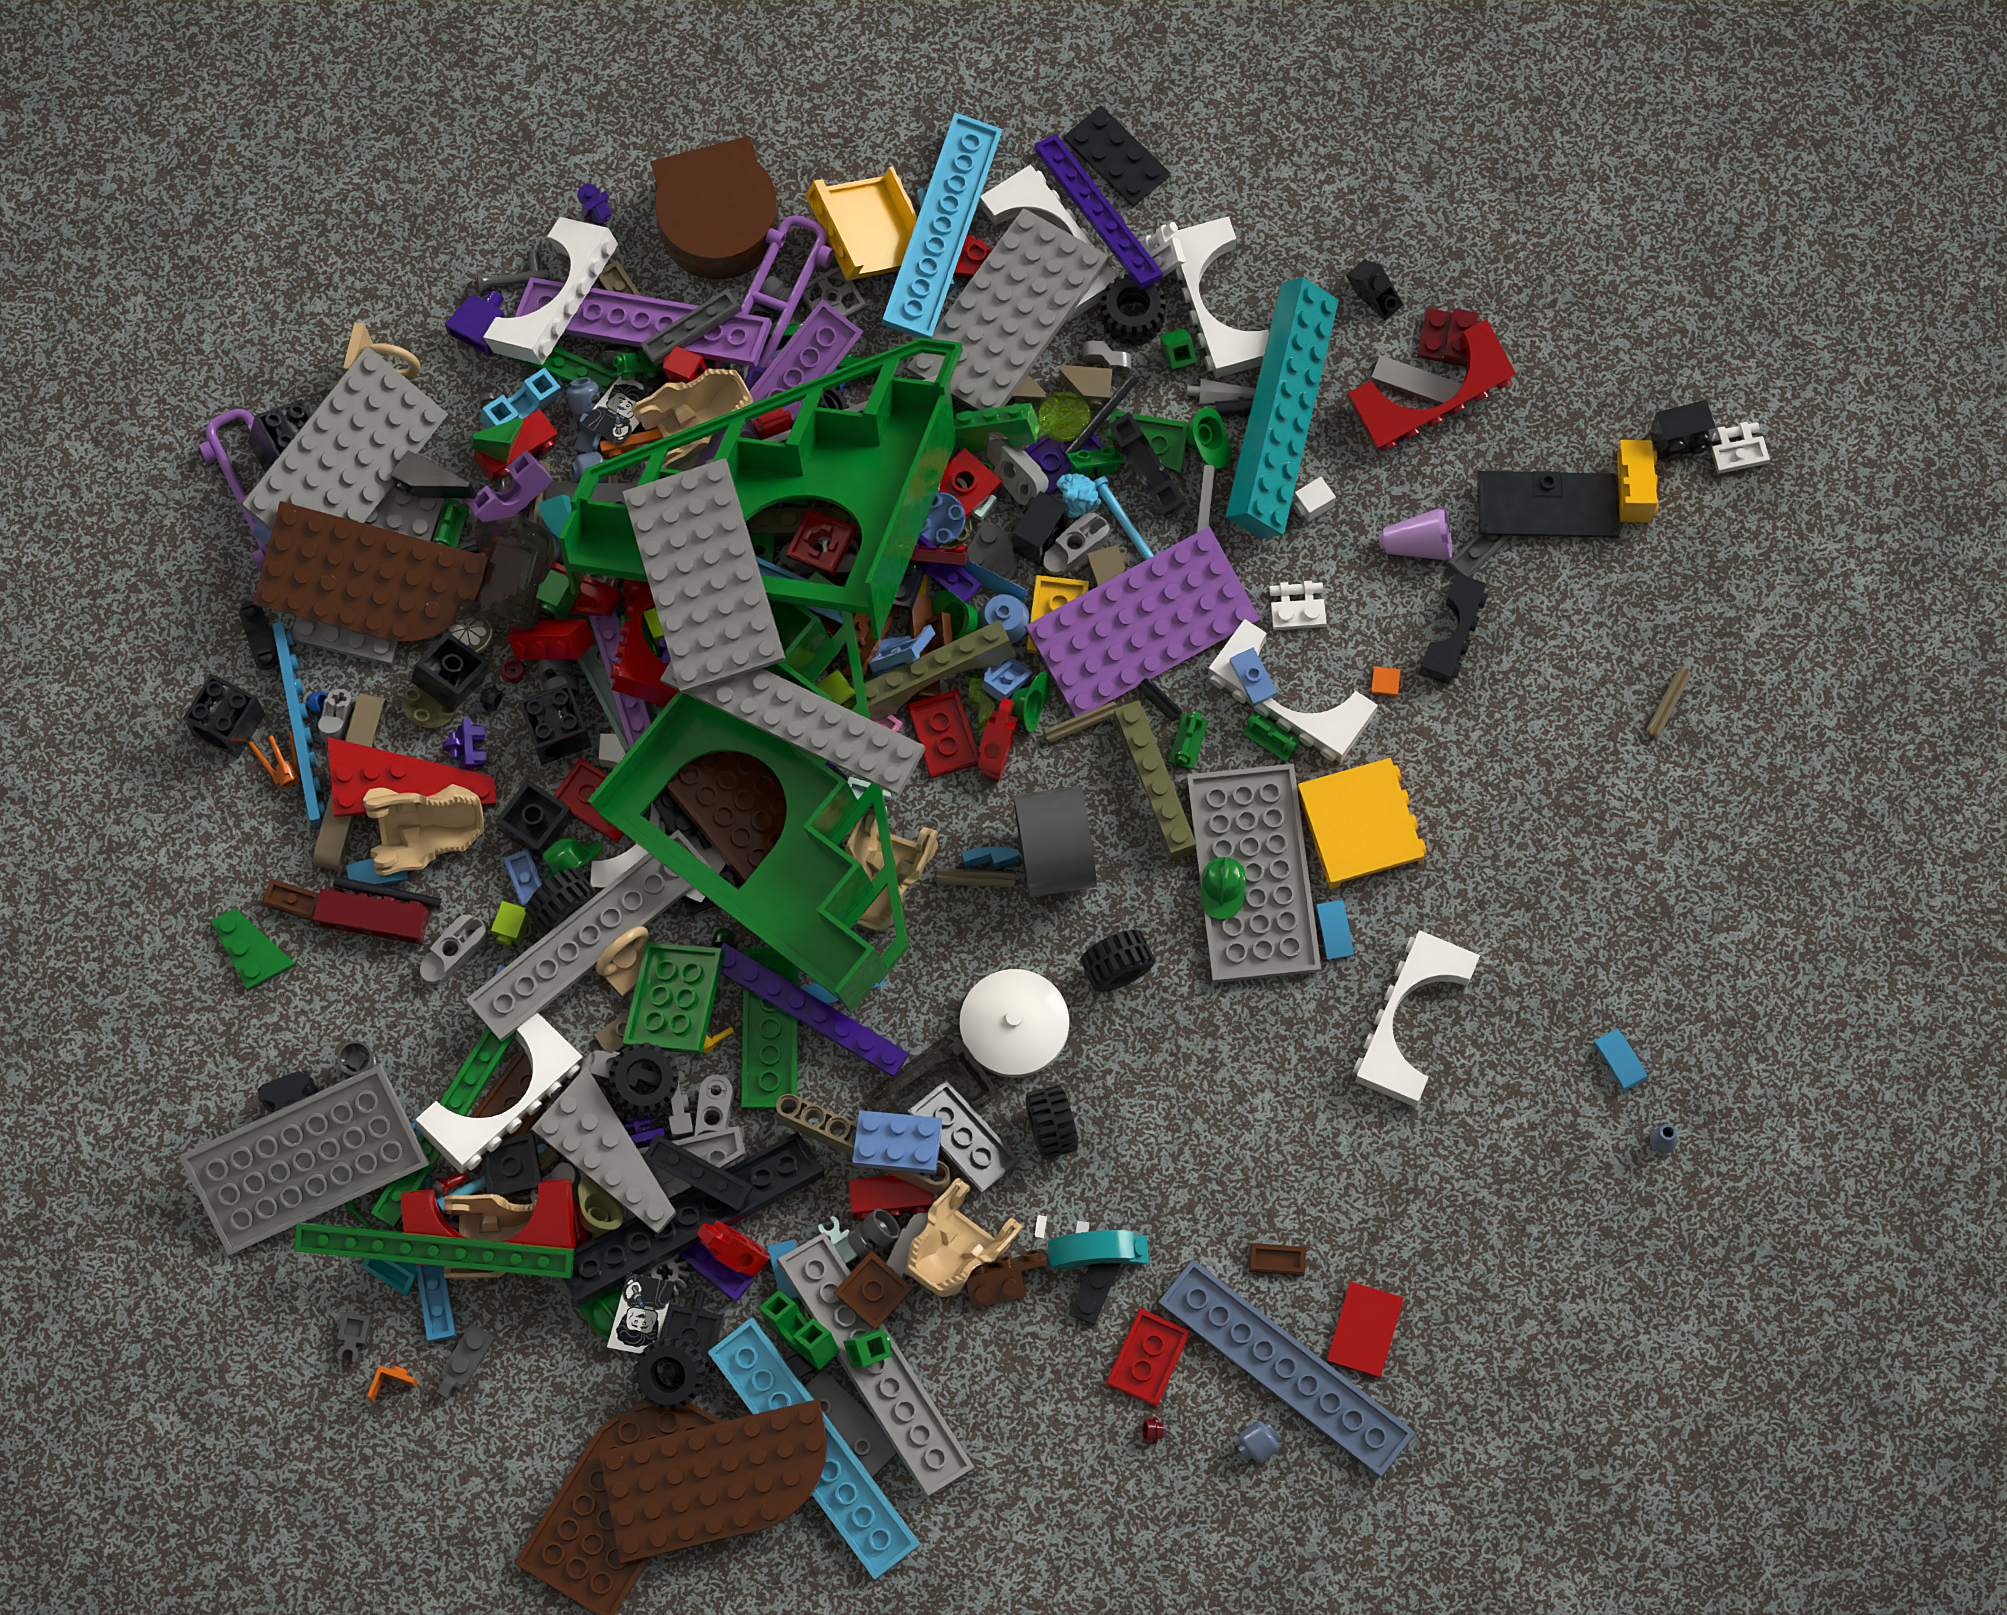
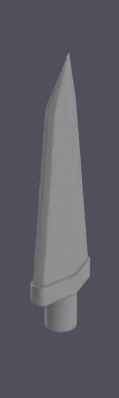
M1201 378L1200 386H1187L1186 396L1199 397V405L1215 404V401L1238 400V397L1242 396L1244 399L1254 398L1256 388Z

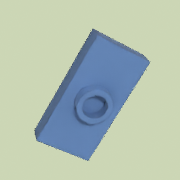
M1254 647L1229 658V662L1253 706L1277 696L1278 692Z
M529 849L503 858L520 904L524 908H526L533 893L542 885Z

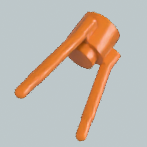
M293 731L289 732L293 764L290 761H284L274 737L271 735L268 738L279 763L275 766L276 771H274L254 743H248L253 753L271 775L275 785L280 784L281 788H288L301 781Z

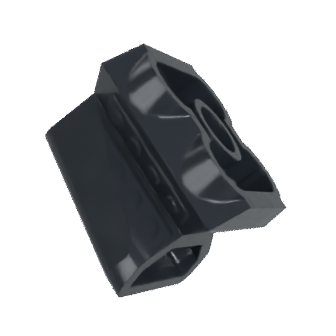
M296 1071L265 1083L257 1089L258 1099L265 1109L272 1113L319 1091L315 1086L313 1078H310L308 1071Z

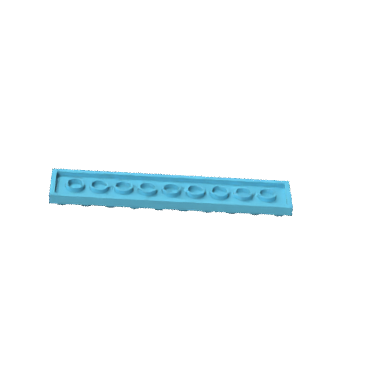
M954 113L881 325L917 338H932L1003 129Z
M752 1317L708 1351V1354L752 1414L814 1400ZM823 1412L828 1444L827 1460L813 1497L874 1580H876L919 1547L921 1543Z

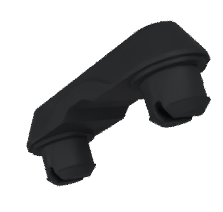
M251 600L245 601L240 607L239 615L255 664L262 670H270L277 665L278 654L263 608L253 605Z

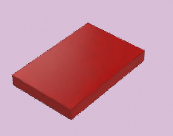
M958 689L907 704L918 743L923 744L926 748L923 758L930 779L978 765L980 756Z
M579 758L553 796L571 807L575 818L618 843L624 833L612 824L610 827L605 824L588 802V799L606 779L608 774Z
M1350 1281L1326 1362L1381 1378L1404 1298Z
M1139 1308L1106 1381V1385L1157 1408L1191 1330Z

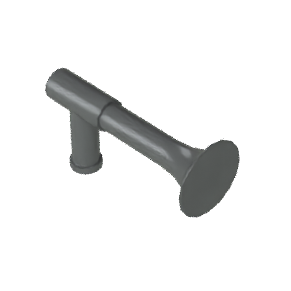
M531 249L527 251L530 272L486 276L480 274L476 269L479 296L489 287L519 283L528 284L530 277L549 280L548 270H540L538 250Z

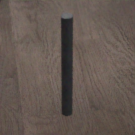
M1131 374L1065 450V455L1076 453L1083 447L1139 381L1137 377Z
M335 876L333 881V887L381 897H392L405 902L416 901L424 906L440 909L442 898L338 876Z

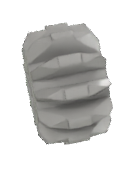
M677 1254L671 1259L669 1258L650 1270L643 1272L642 1276L662 1279V1276L659 1275L660 1272L664 1274L663 1270L669 1269L672 1276L668 1275L669 1279L667 1281L675 1282L672 1292L674 1296H678L679 1292L676 1287L679 1286L682 1289H686L687 1284L681 1279L690 1278V1273L683 1271L688 1266L687 1262H679L680 1255Z

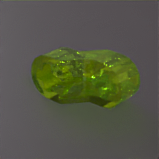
M971 677L969 702L979 710L978 727L985 728L992 711H995V703L985 695V690L981 688L983 678Z

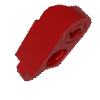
M1005 698L1002 699L998 712L993 710L990 719L986 722L978 751L981 752L978 761L980 772L986 777L998 781L1002 778L1018 722V717L1011 716L1014 701Z
M716 1220L712 1226L703 1223L696 1232L701 1238L700 1242L711 1251L716 1260L738 1273L742 1271L749 1276H755L771 1258L769 1253L758 1243L719 1220Z

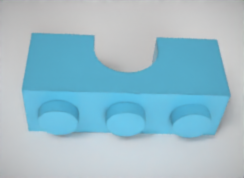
M544 367L526 379L520 390L513 396L506 399L502 395L482 408L479 421L488 429L519 417L524 419L535 411L543 410L558 399L561 387Z

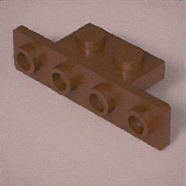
M918 594L913 610L909 611L911 639L917 638L923 631V628L931 625L936 633L919 653L921 657L953 642L950 613L941 612L933 616L931 597ZM940 679L917 692V695L929 698L940 695Z
M890 609L879 640L873 639L870 615L853 613L863 676L868 671L869 662L879 650L885 634L890 629V625L900 609ZM848 661L842 673L845 679H853L850 661Z
M1029 1250L1024 1252L1023 1256L1014 1258L1003 1256L997 1258L996 1262L983 1263L976 1267L965 1282L971 1308L974 1309L1026 1297L1021 1271L1047 1265L1048 1262L1044 1251Z

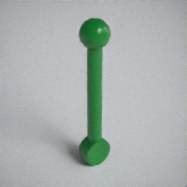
M354 1202L346 1203V1211L352 1212L367 1229L375 1230L356 1209Z

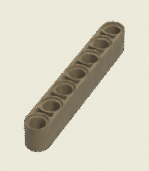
M363 693L359 694L345 741L376 748L378 743L376 736L380 735L385 717L383 716V711L387 710L388 705L387 698ZM332 791L314 850L313 865L341 871L343 868L341 862L342 859L345 860L350 843L348 837L349 834L352 835L357 816L334 817Z
M784 1094L777 1100L776 1109L781 1124L853 1157L857 1123L793 1094ZM787 1107L796 1108V1110L791 1114H786L783 1112V1110ZM811 1118L821 1120L816 1125H809L807 1123ZM836 1129L845 1131L842 1136L832 1135V1132ZM940 1161L937 1163L936 1174L945 1177L940 1182L931 1180V1177L935 1174L880 1169L937 1195L945 1193L951 1184L949 1168Z

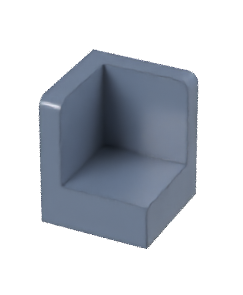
M583 413L579 421L581 431L574 450L583 454L591 452L600 453V442L605 441L606 438L581 424L588 415Z

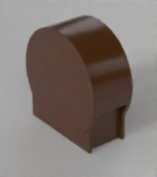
M750 136L650 161L657 191L655 211L661 241L667 254L679 267L698 277L722 280L744 275L761 264L770 245L765 242L766 235L771 228L777 230L780 221L774 184L766 170L758 163Z

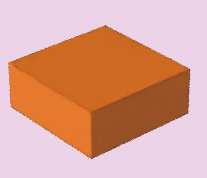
M1374 666L1371 694L1398 697L1401 669Z

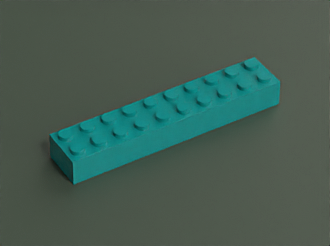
M1304 277L1281 282L1225 518L1263 539L1284 535L1339 301Z

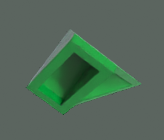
M519 417L472 434L470 442L472 449L507 463L521 432L522 418Z

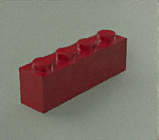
M329 887V890L320 889L313 920L317 927L422 945L430 914L422 903L416 901H408V904L397 902L398 900L392 897L383 896L381 899L371 898V895L367 893L355 892L354 895L345 893L340 888Z

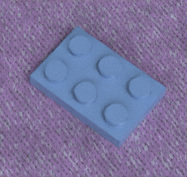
M859 1110L852 1161L853 1166L936 1174L942 1118Z

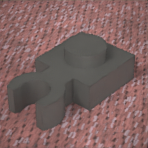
M343 1312L337 1336L338 1341L344 1342V1345L337 1352L339 1361L343 1362L346 1352H353L352 1362L354 1364L359 1362L360 1353L357 1347L358 1345L366 1346L372 1321L370 1316Z

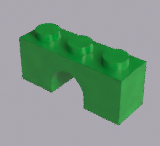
M1031 403L1013 404L997 408L990 407L977 411H964L956 414L954 422L956 441L960 451L966 448L970 453L986 451L990 433L993 432L1006 436L1011 447L1036 444L1040 429Z
M780 1290L758 1307L767 1327L818 1370L840 1352L831 1332L814 1318L808 1322L801 1314L797 1304Z

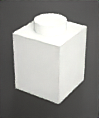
M1319 477L1295 492L1293 508L1300 517L1304 516L1309 522L1334 507L1336 496L1323 478Z

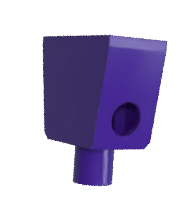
M490 291L485 301L475 295L470 296L445 323L448 335L490 356L492 349L483 336L496 317L505 318L504 312L499 308L504 298L495 291Z

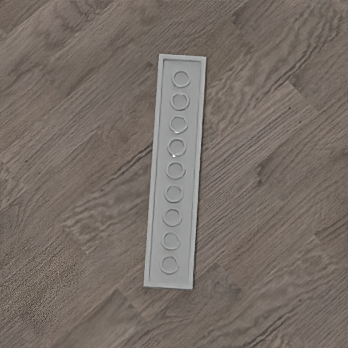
M670 661L660 680L662 683L680 691L673 665ZM762 668L685 693L898 796L901 795L926 749L923 744Z
M679 830L669 836L713 870ZM648 853L470 995L466 1002L498 1040L503 1042L524 1022L539 1013L595 968L600 956L618 937L634 927L647 926L693 889V887Z
M823 1232L778 1258L777 1264L811 1318L817 1320L831 1332L840 1351L836 1355L837 1359L925 1498L975 1468L883 1323L877 1330L884 1329L890 1338L892 1356L865 1367L851 1368L843 1341L873 1331V1329L834 1294L838 1286L849 1276L850 1271L826 1233Z

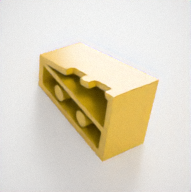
M1620 440L1617 449L1619 522L1651 523L1653 514L1658 513L1656 492L1658 479L1654 469L1657 462V451L1653 450L1652 440Z

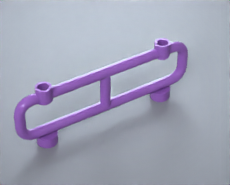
M799 215L788 216L782 220L777 230L771 228L766 235L765 242L770 245L741 304L743 311L739 312L749 314L754 302L782 312L757 365L759 367L767 369L773 362V355L816 264L828 268L833 259L834 248L825 245L827 233L825 228L817 221ZM796 225L815 232L817 239L786 303L762 294L759 291L779 248L784 245L787 231L790 227ZM715 361L713 368L715 370L724 369L726 362Z
M234 409L215 417L209 422L206 428L207 441L198 446L207 464L215 460L218 461L240 505L247 495L216 435V430L220 426L237 419L245 421L249 432H251L254 416L244 409ZM240 506L253 533L256 523L252 522L253 516ZM254 535L260 549L252 552L251 555L259 572H261L268 546Z

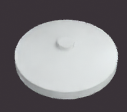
M1002 970L983 978L968 993L960 1013V1033L967 1052L982 1068L1003 1077H1025L1044 1070L1060 1055L1068 1038L1069 1014L1061 993L1046 978L1027 970Z

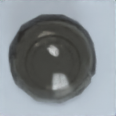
M608 344L605 345L603 352L602 347H599L598 361L606 369L617 372V367L613 364V358L620 353H636L638 358V347Z

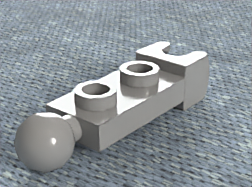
M668 1051L672 1059L675 1060L678 1052ZM677 1068L679 1073L678 1086L671 1099L674 1116H669L674 1141L695 1135L690 1113H685V1111L690 1110L687 1094L682 1095L680 1088L681 1084H685L682 1068Z

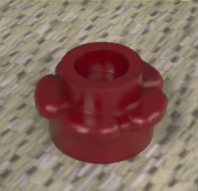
M507 659L501 665V677L507 683H519L527 672L526 666L519 659Z
M1157 1417L1145 1419L1142 1426L1144 1442H1152L1153 1445H1156L1158 1439L1163 1438L1164 1425L1162 1422H1159Z

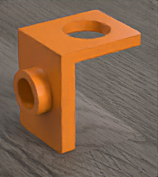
M379 1365L367 1398L370 1402H375L384 1377L415 1388L418 1382L414 1377L408 1376V1371L392 1365V1368L389 1369Z

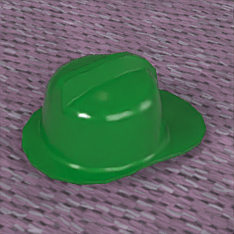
M1204 407L1198 410L1193 420H1190L1187 426V442L1192 449L1199 452L1207 465H1212L1215 469H1222L1229 464L1232 454L1222 418L1212 408Z
M942 590L935 594L932 599L933 616L941 612L950 613L953 641L981 629L978 625V612L973 606L965 603L949 590Z
M1040 672L1030 687L1015 690L1010 699L1014 701L1011 716L1018 717L1017 724L1024 725L1029 733L1036 730L1039 717L1050 694L1051 680L1046 672Z
M574 838L559 839L542 854V858L550 870L547 879L569 868L577 869L588 863L601 853L603 844L591 842L582 845Z
M1219 857L1210 861L1204 869L1200 894L1201 905L1204 911L1212 918L1219 920L1229 919L1235 916L1242 907L1246 874L1243 866L1235 859Z
M617 1287L579 1306L583 1317L602 1339L609 1341L622 1295V1292Z

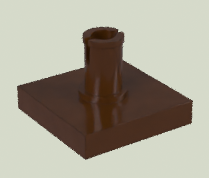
M871 1251L838 1286L834 1294L873 1330H877L909 1295L913 1287Z

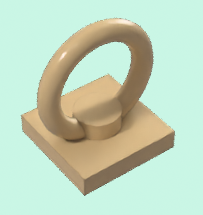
M354 323L343 366L345 372L367 346L377 354L395 356L407 362L410 368L397 370L406 379H411L420 372V362L412 353L395 345L373 344L365 324Z
M642 926L634 927L618 937L603 952L595 967L598 974L602 975L622 998L636 987L649 935L648 930Z

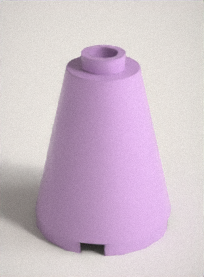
M1438 508L1383 528V533L1379 534L1380 549H1385L1386 554L1438 560L1451 559L1452 540L1451 532H1449L1448 528L1450 523L1447 509Z

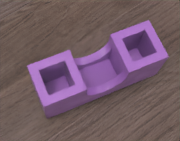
M527 450L507 466V469L514 478L513 484L509 489L503 492H495L486 485L477 493L478 495L475 499L468 501L475 515L494 533L501 527H504L513 516L524 509L532 499L553 482L546 469Z

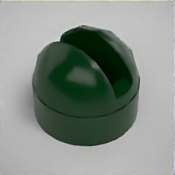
M728 928L717 930L711 942L714 947L720 948L723 943H726L733 948L734 934Z

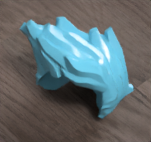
M1084 474L1062 475L1056 483L1063 493L1061 502L1067 505V516L1069 518L1077 519L1099 507L1101 500L1098 498V492L1095 487L1096 483L1091 481L1090 478L1085 477Z

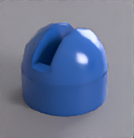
M325 692L310 694L307 698L308 704L306 705L309 711L312 713H323L324 701L328 695Z

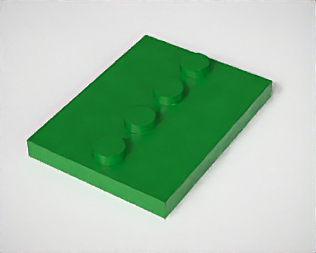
M646 942L622 1044L625 1047H630L635 1043L643 1044L646 1042L661 1046L665 1051L702 1054L725 951L722 948Z

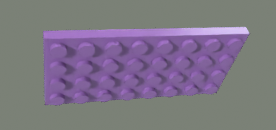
M1208 526L1024 627L1073 717H1077L1137 687L1143 679H1151L1234 634L1244 619L1254 623L1260 618L1213 531Z

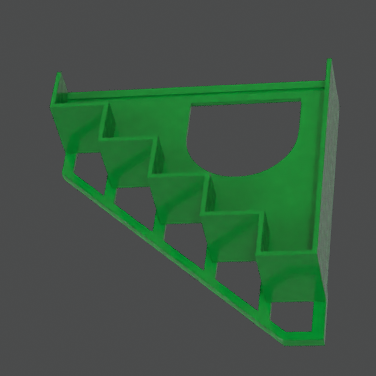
M919 338L586 468L570 501L572 510L559 536L571 594L577 595L586 573L648 582L627 505L590 500L599 479L647 460L648 463L637 487L684 472L661 468L668 452L726 430L713 462L724 458L728 461L745 522L762 509L779 502L808 506L811 499H817L833 503L845 509L855 518L862 532L860 550L845 587L761 575L768 600L870 615L873 639L879 640L956 444L949 384L963 351L962 343ZM920 353L945 356L935 382L894 377L899 362ZM881 369L863 413L817 407L823 391ZM804 399L786 443L740 437L746 421Z
M817 571L807 581L834 585ZM769 600L786 661L762 669L834 702L830 696L813 683L847 643L857 704L851 711L870 719L853 613L841 611L843 625L830 639L820 618L805 608L806 605ZM678 691L591 795L588 802L605 824L609 827L611 824L835 996L843 1003L847 1011L852 1014L874 985L882 982L909 949L882 788L871 783L857 800L848 782L825 765L827 761ZM715 752H739L762 761L776 774L782 784L786 797V821L778 842L739 890L642 816L671 779L685 765L701 756ZM874 803L884 866L874 879L870 881L862 865L838 846ZM888 885L896 939L880 957L872 945L851 929Z

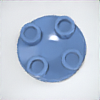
M936 493L921 530V534L934 545L948 544L954 541L963 531L966 517L960 501L950 494Z

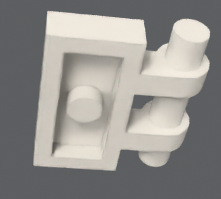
M1174 222L1162 225L1156 230L1154 235H1148L1141 240V245L1163 272V277L1186 262L1180 240L1172 238L1173 233L1178 230Z
M1742 422L1736 427L1725 428L1723 426L1716 428L1711 442L1718 441L1720 445L1712 446L1711 454L1717 474L1769 463L1770 458L1763 436L1752 437V434L1760 432L1758 422L1750 424ZM1739 436L1742 438L1741 441L1731 443L1729 441V438Z
M1312 580L1303 581V584L1291 585L1288 582H1281L1280 585L1269 586L1270 597L1281 596V602L1271 603L1273 630L1326 627L1324 599L1313 600L1314 593H1323L1322 582L1312 583ZM1304 594L1305 600L1290 601L1289 595Z

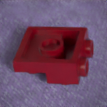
M1427 308L1417 358L1467 367L1466 348L1461 334L1463 331L1482 322L1478 320L1479 313L1453 308V312Z

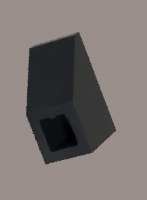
M1364 259L1346 274L1355 293L1384 321L1404 305L1381 264Z

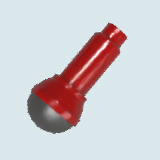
M463 1172L462 1174L457 1173L445 1179L435 1178L430 1182L429 1190L434 1189L435 1197H442L450 1188L467 1180V1175Z

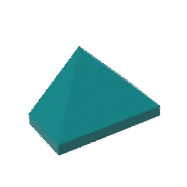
M364 1258L361 1268L405 1296H408L418 1274L415 1264Z

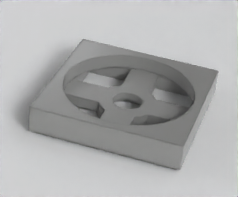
M840 266L809 281L803 291V302L810 313L821 299L846 319L867 309V304L852 280L846 281ZM828 280H840L846 284L839 288L832 287ZM818 285L822 295L811 302V292ZM831 293L837 296V299L833 302L827 300V296ZM853 293L855 297L854 304L846 310L841 302L842 298Z

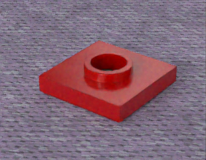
M964 448L947 464L940 482L939 492L950 494L960 501L965 511L966 520L1002 485V480ZM963 473H968L969 476L974 478L972 486L966 489L959 488L955 484L957 478L962 476Z
M808 508L785 555L789 559L834 576L857 529L853 525ZM828 537L831 539V543L827 547V551L821 553L814 550V542L818 538Z

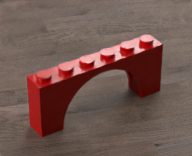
M1487 319L1463 331L1461 334L1467 354L1466 374L1460 389L1444 404L1429 409L1402 407L1386 398L1376 388L1372 380L1348 392L1346 397L1375 450L1382 448L1385 452L1398 444L1396 440L1404 435L1406 439H1409L1421 432L1419 429L1421 426L1428 423L1432 427L1444 420L1442 415L1450 411L1454 415L1467 408L1466 402L1474 399L1477 403L1488 397V391L1496 386L1498 390H1501L1513 383L1511 378L1516 375V372Z
M633 580L630 588V594H633V599H629L625 609L628 621L624 620L620 631V636L624 638L623 642L619 641L615 652V657L619 659L618 663L613 664L610 678L614 679L611 690L666 707L678 690L662 683L660 680L667 665L651 651L642 633V614L655 605L649 582Z
M571 1179L548 1180L539 1183L536 1207L529 1222L516 1236L501 1242L569 1249L577 1246ZM434 1189L407 1191L400 1194L404 1233L469 1239L458 1233L445 1220L437 1205Z

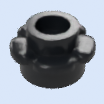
M495 685L485 688L480 696V703H482L485 710H497L503 698V692L498 690Z

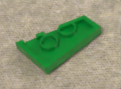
M1113 411L1111 413L1110 423L1114 422L1126 413ZM1132 414L1163 466L1181 475L1187 440L1186 429L1189 423ZM1108 429L1107 438L1118 443L1111 430Z
M235 908L211 920L247 991L296 966L286 954Z

